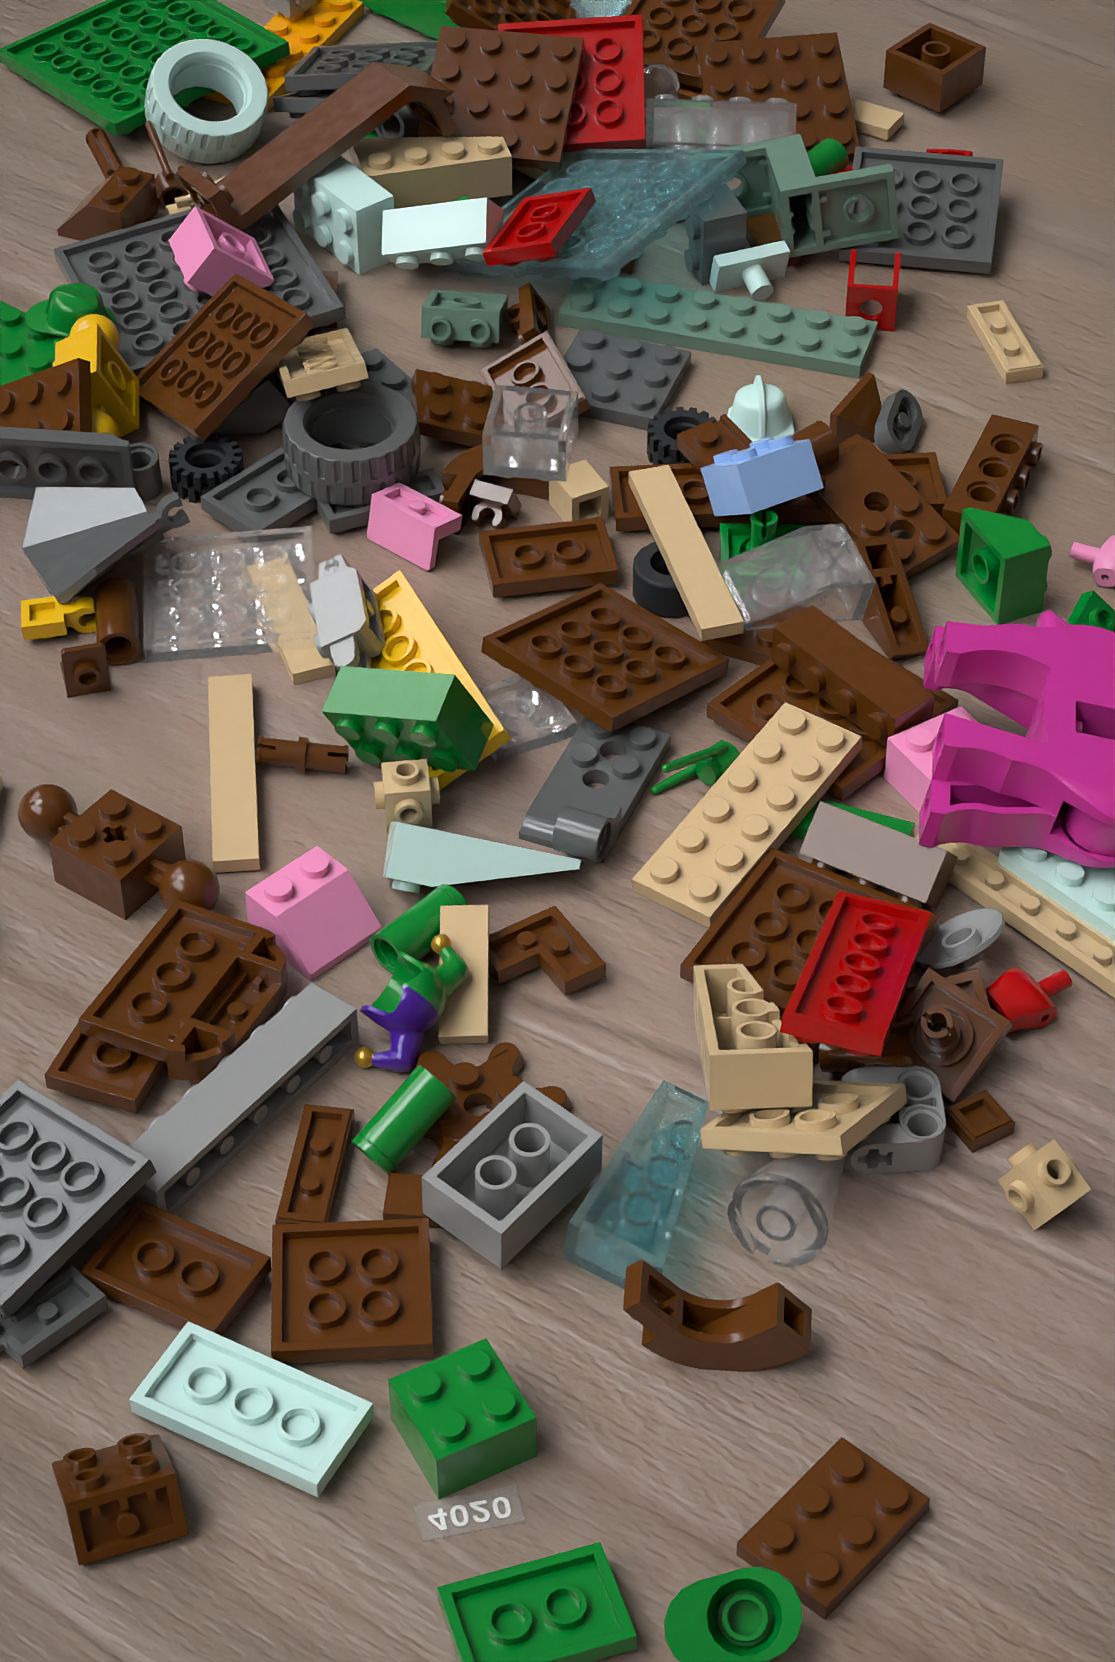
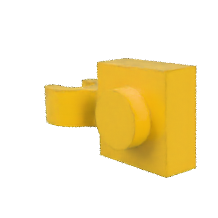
M54 596L21 600V630L24 641L50 639L56 636L67 635V627H72L81 633L96 632V616H83L84 614L95 613L94 598L83 597L66 603H58Z

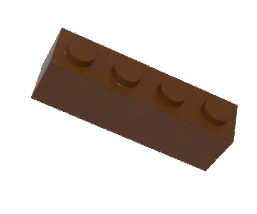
M814 605L773 627L771 660L780 669L788 672L805 685L810 692L818 695L835 708L840 715L848 718L865 731L870 738L877 740L884 747L887 748L888 737L933 718L935 695Z

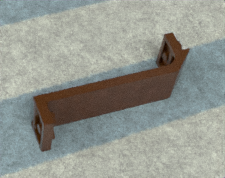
M373 62L219 182L215 183L206 171L203 170L199 173L189 164L181 168L176 174L198 208L243 232L405 105L413 116L448 138L458 130L451 117L454 114V110L446 99L454 91L419 68Z

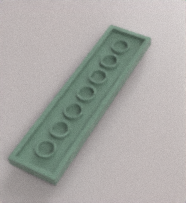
M582 270L579 272L558 312V326L597 330L614 336L635 338L642 341L857 379L860 378L877 336L878 327L877 321L865 320L858 316L848 317L826 313L822 310L790 307L783 303L772 304L751 300L747 297L715 294L708 290L697 291L676 287L672 284H657L640 281L632 277L622 278L605 275L598 271L587 272Z

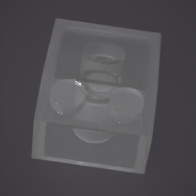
M844 524L805 526L717 564L744 620L745 630L773 628L775 625L811 605H814L835 622L862 620L876 584Z

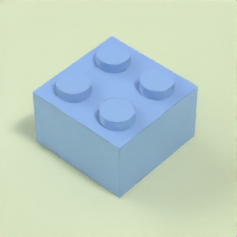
M792 434L775 439L773 437L764 438L750 443V448L741 451L734 449L713 456L714 464L700 468L714 516L752 514L824 488L810 439L794 441Z

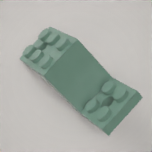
M800 134L689 154L694 194L698 192L713 173H719L724 181L729 178L740 179V185L731 191L746 210L747 217L774 213L781 240H785L790 250L789 258L900 238L895 177L892 164L815 177ZM863 201L868 204L862 213L851 214L848 212L849 207L855 202Z

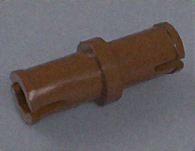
M264 736L258 737L257 745H259V748H256V765L295 768L297 773H306L307 769L338 772L341 774H346L348 766L346 762L349 760V745L339 746L311 743L307 737H299L298 741L266 738Z

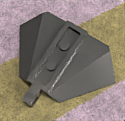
M36 487L22 550L35 568L48 592L55 597L58 603H66L121 560L164 540L163 533L190 523V520L183 509L178 510L173 516H168L170 509L183 505L176 492L162 498L157 505V511L150 514L135 488Z

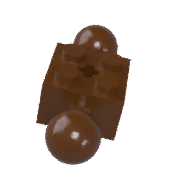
M41 784L35 786L21 799L18 808L20 825L24 832L32 839L49 843L55 882L120 918L127 920L158 891L160 899L167 910L176 899L210 911L216 905L220 894L219 880L212 868L204 862L186 859L182 826L112 789L81 815H78L77 805L72 795L58 785Z

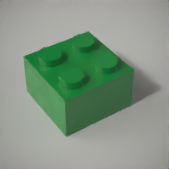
M487 1338L388 1379L391 1420L438 1500L537 1457L536 1416Z

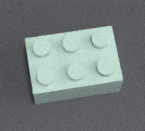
M339 156L293 192L295 207L293 219L296 226L316 240L321 247L326 248L336 256L341 263L346 264L358 275H361L392 262L382 255L383 210L394 209V196L344 157Z

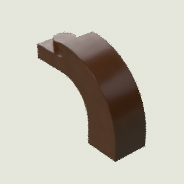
M509 438L477 445L455 457L442 471L445 490H443L439 499L440 504L462 515L461 528L453 534L459 535L476 506L469 495L475 480L513 489L515 494L549 500V471L564 466V444L532 438Z
M643 1259L626 1267L623 1311L643 1325L642 1345L665 1359L703 1370L746 1372L782 1365L811 1352L812 1309L779 1282L746 1297L731 1300H713L698 1297L682 1290Z

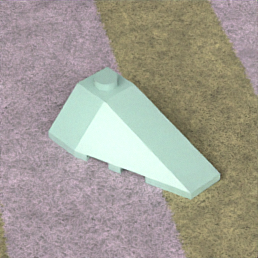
M391 821L383 877L393 879L392 888L419 894L421 885L435 887L442 884L452 885L576 870L580 868L581 860Z

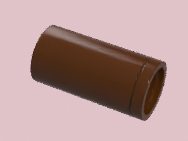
M112 577L105 579L99 583L95 590L96 643H104L107 664L113 666L127 665L138 658L141 650L138 591L136 586L125 578Z

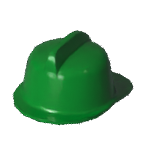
M83 283L57 286L50 292L49 299L35 304L25 315L26 325L33 331L69 337L70 330L78 319L89 314L105 316L116 325L115 315L108 307L104 306L102 295L96 288Z
M764 1567L741 1568L698 1580L681 1589L669 1603L664 1619L665 1640L673 1656L679 1662H765L786 1652L797 1638L802 1623L801 1601L793 1585L780 1573Z

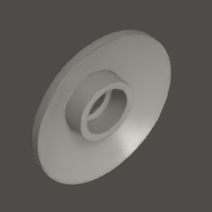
M991 908L976 909L939 925L936 934L917 958L919 965L927 969H941L956 965L960 968H966L976 964L983 958V951L1002 933L1005 926L1002 914L998 910Z

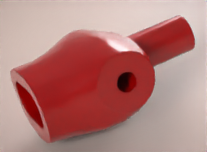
M1014 967L1003 973L985 991L990 1008L1011 1021L1012 1027L1007 1033L1009 1034L1020 1029H1041L1050 1024L1057 1014V1009L1050 997L1070 988L1072 980L1065 970H1061L1037 982L1021 968Z

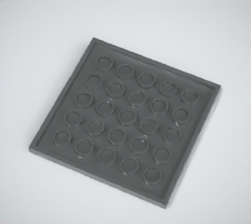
M278 204L243 231L255 238L274 278L270 286L263 287L264 290L306 312L315 322L311 329L326 327L331 323L346 319L344 305ZM192 209L54 249L56 262L68 284L83 283L96 288L102 295L104 306L108 307L115 315L116 327L120 335L118 352L136 376L213 297L205 292L198 294L184 283V275L180 266L174 260L175 255L168 241Z

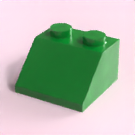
M971 507L962 509L955 576L997 625L1042 612L1044 594L1048 587V564L1052 556L1051 545L1047 537L1041 535L1029 520Z

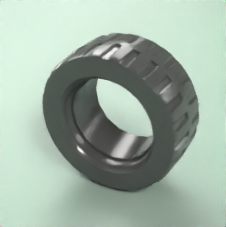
M360 382L361 386L352 390L338 392L335 386L320 390L321 396L307 401H295L288 409L283 421V452L285 467L290 480L306 495L320 501L339 505L371 503L372 494L399 482L408 486L419 470L421 456L419 419L416 410L408 399L388 387ZM348 441L375 444L367 448L352 450L330 447Z

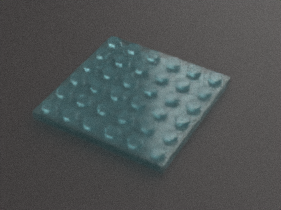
M587 149L571 152L563 158L561 170L549 169L501 207L503 209L504 225L523 198L591 187L596 202L586 214L585 219L574 230L571 238L563 245L557 257L547 262H537L536 259L522 261L520 264L512 267H503L502 264L487 266L485 260L470 261L462 258L454 259L450 265H440L443 272H459L461 275L486 273L488 276L513 274L515 277L541 275L542 278L566 276L570 277V279H580L583 277L598 278L601 281L612 279L620 274V269L628 262L640 257L644 253V249L652 242L663 238L667 234V230L676 222L687 218L694 207L710 199L712 192L719 186L731 181L735 177L734 174L747 164L743 150Z

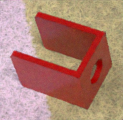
M851 249L845 316H858L865 320L877 321V331L895 332L901 253L895 252L892 286L855 284L857 250ZM866 300H876L882 305L883 309L877 315H866L861 311L860 305Z

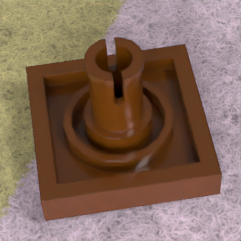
M928 968L899 1008L895 1017L896 1019L913 1016L915 1018L914 1025L890 1030L882 1053L912 1058L910 1066L894 1065L896 1067L919 1066L934 1072L940 1081L942 1098L953 1105L962 1098L1008 1033L1012 1024L1010 1020Z

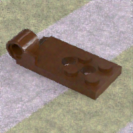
M816 421L792 435L794 441L810 439L824 488L808 493L809 496L852 542L857 539L892 536L891 533L895 530L908 531L913 536L908 540L893 536L907 580L958 550L959 535L869 439L856 434L838 444L832 430L822 421ZM870 502H879L887 509L879 512L869 510L865 505Z

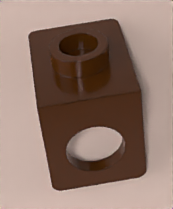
M99 642L63 648L61 650L62 661L60 666L67 698L111 691L104 643Z

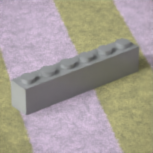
M312 982L297 996L289 998L274 1017L265 1025L258 1026L244 1044L232 1054L225 1056L215 1070L199 1084L191 1086L176 1105L167 1113L158 1116L151 1123L147 1131L131 1145H128L148 1157L157 1172L126 1203L133 1206L140 1199L172 1214L178 1210L359 1042L357 1008Z

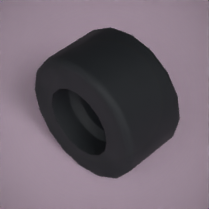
M656 542L641 548L634 557L633 597L636 603L660 617L676 618L689 615Z

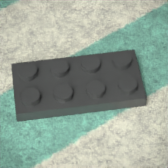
M351 441L330 446L331 448L345 450L362 449ZM283 446L201 496L203 511L256 545H260L317 509L316 499L300 491L290 480L285 467Z

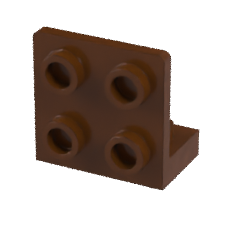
M146 1433L131 1434L121 1438L117 1445L99 1450L93 1448L76 1449L67 1453L62 1460L52 1463L53 1473L64 1503L79 1566L189 1535L176 1473L159 1434L150 1436Z

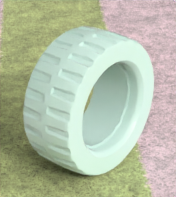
M194 39L181 42L166 50L154 64L146 89L144 104L146 120L152 122L160 143L172 153L198 163L215 164L227 162L243 155L254 145L258 138L268 107L269 92L266 86L267 83L256 63L248 55L232 45L210 39ZM195 86L211 88L222 93L230 100L238 115L224 121L202 120L184 111L174 99V95L182 89Z

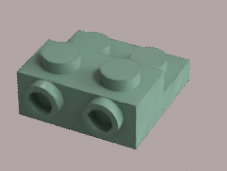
M432 289L422 306L421 338H429L431 343L437 345L454 344V340L470 341V345L474 347H491L493 342L499 343L503 335L504 316L508 309V294Z

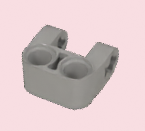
M919 1066L862 1067L853 1069L842 1077L841 1081L897 1083L905 1084L907 1104L891 1116L892 1124H881L869 1134L867 1139L860 1141L849 1150L851 1165L855 1170L869 1174L925 1172L938 1166L942 1158L946 1118L940 1081L934 1072Z

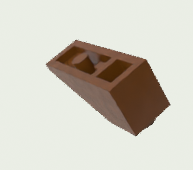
M893 535L854 540L835 563L848 603L889 659L926 655L929 643Z

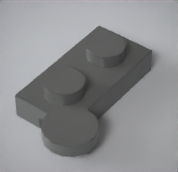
M71 1266L37 1290L9 1319L6 1320L0 1316V1352L5 1351L25 1369L108 1309L106 1295L74 1266Z

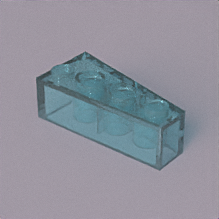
M666 1080L662 1081L570 1220L562 1256L563 1259L624 1290L626 1267L642 1259L663 1275L701 1138L700 1129L704 1125L709 1104L707 1100Z

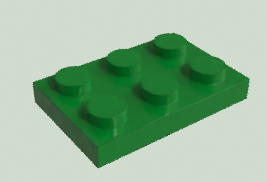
M601 1542L437 1587L438 1602L459 1662H592L637 1649V1634Z

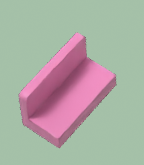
M399 482L372 494L367 538L428 571L435 567L438 541L460 530L462 515Z

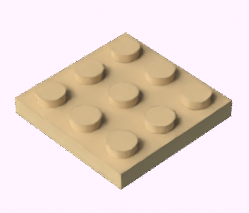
M813 1080L811 1107L747 1109L736 1114L723 1112L700 1129L703 1149L723 1150V1153L728 1156H740L752 1151L769 1152V1156L772 1158H789L797 1154H815L816 1159L822 1161L841 1159L847 1155L851 1148L860 1141L867 1139L872 1131L881 1124L888 1122L894 1113L907 1104L905 1084Z

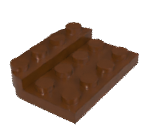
M176 899L79 1018L80 1033L166 1062L169 1078L189 1081L193 1085L199 1084L217 1068V1065L225 1056L235 1052L250 1038L258 1026L265 1023L285 996L288 987L285 954L276 944L275 934L271 931Z

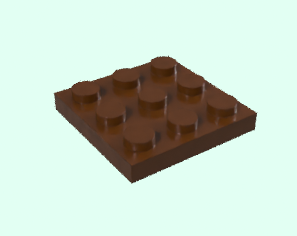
M429 1218L272 1225V1359L284 1364L433 1357Z

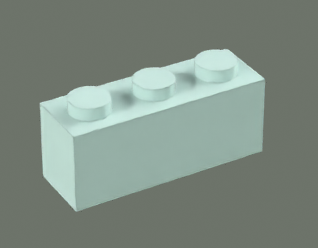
M486 197L383 210L382 255L401 269L418 268L420 263L429 262L435 265H450L454 259L462 258L470 261H484L482 252L503 226V209Z

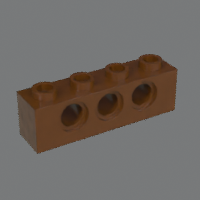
M994 414L991 415L942 510V518L958 535H960L962 509L971 507L1002 515H1007V513L1014 514L1019 499V489L1026 490L1031 475V466L1037 467L1041 458L1043 443L1037 442L1039 425Z

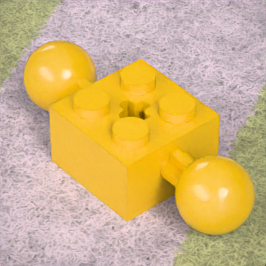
M89 314L81 317L74 323L69 337L56 342L53 367L76 358L90 361L92 433L115 434L120 438L139 428V379L118 352L120 335L116 325L105 316Z

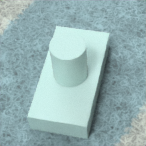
M785 240L715 255L709 279L714 293L747 286L753 300L762 301L767 299L773 293V287L769 280L785 277L790 250Z

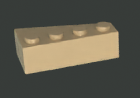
M364 137L350 148L351 163L394 196V209L446 203L464 195H467L469 200L512 195V155L503 137Z
M743 964L694 965V1023L709 1109L736 1114L747 1109L811 1107L813 1051L806 1043L799 1044L793 1035L780 1032L782 1023L780 1020V1010L774 1002L768 1003L764 1000V990Z

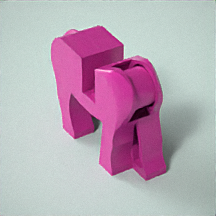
M1053 611L1043 612L1037 619L1036 627L1017 623L983 626L947 621L945 627L936 625L924 658L923 687L936 691L946 688L965 691L1028 730L1025 737L954 715L944 714L933 744L932 779L919 813V845L935 847L946 843H969L984 847H1034L1089 867H1115V632L1095 626L1071 625Z

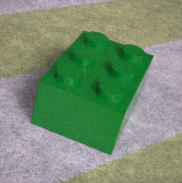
M341 666L321 711L335 727V732L347 741L355 751L357 758L365 763L378 765L380 762L427 759L429 767H437L447 772H454L456 769L475 771L494 726L455 674Z

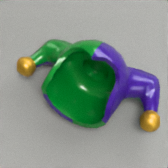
M446 934L436 935L431 941L432 949L437 954H441L442 965L432 967L413 956L400 952L395 971L384 991L371 1006H362L360 1009L361 1013L388 1031L390 1049L383 1052H374L369 1047L359 1048L354 1054V1060L358 1067L368 1068L375 1066L395 1072L411 1071L415 1067L421 1051L424 1033L432 1029L439 1022L445 1011L448 997L465 981L469 973L466 962L451 947L452 941Z

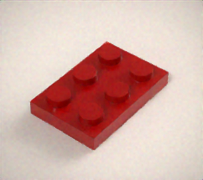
M592 188L523 198L482 252L486 265L502 264L503 267H512L520 264L522 261L536 259L537 262H547L557 257L563 245L571 238L574 230L585 219L586 214L596 202Z

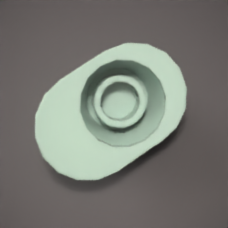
M756 375L753 384L746 385L737 391L733 406L729 408L727 416L752 442L768 437L775 439L794 434L792 414L782 389L775 385L763 383L761 375Z

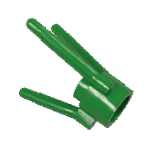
M720 740L709 748L673 760L662 766L664 773L684 767L687 768L652 786L650 792L656 795L696 774L706 785H713L740 755V752L731 743Z

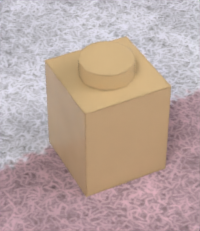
M585 459L549 471V504L564 522L603 517L605 521L609 519V486Z

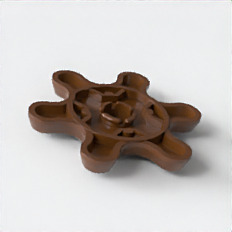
M507 1042L497 1044L490 1052L488 1060L480 1066H475L468 1062H460L453 1065L443 1054L437 1051H428L419 1057L414 1069L421 1065L457 1097L423 1136L434 1141L440 1150L432 1163V1167L523 1082L518 1077V1074L523 1070L524 1059L516 1045ZM560 1087L535 1088L567 1111H571V1102L565 1091ZM482 1102H485L487 1109L490 1110L481 1116L471 1115L467 1112L471 1107L481 1106Z

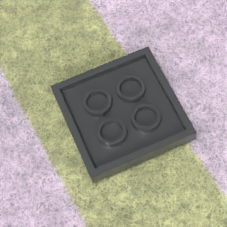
M580 329L563 357L591 408L577 416L648 430L649 421L653 420L654 415L657 413L663 415V410L667 409L691 365V351L677 349L670 345L662 346L643 342L635 338H623L604 334L597 330Z

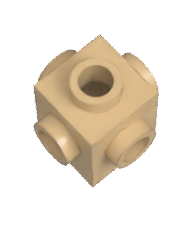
M427 759L381 763L382 781L373 782L375 809H384L387 834H389L391 821L432 829L431 805L440 804L438 777H429Z
M1055 1139L1039 1150L1032 1142L1007 1160L1012 1169L997 1180L1005 1190V1196L1010 1205L1021 1212L1034 1231L1092 1190L1078 1171L1073 1157L1063 1150Z

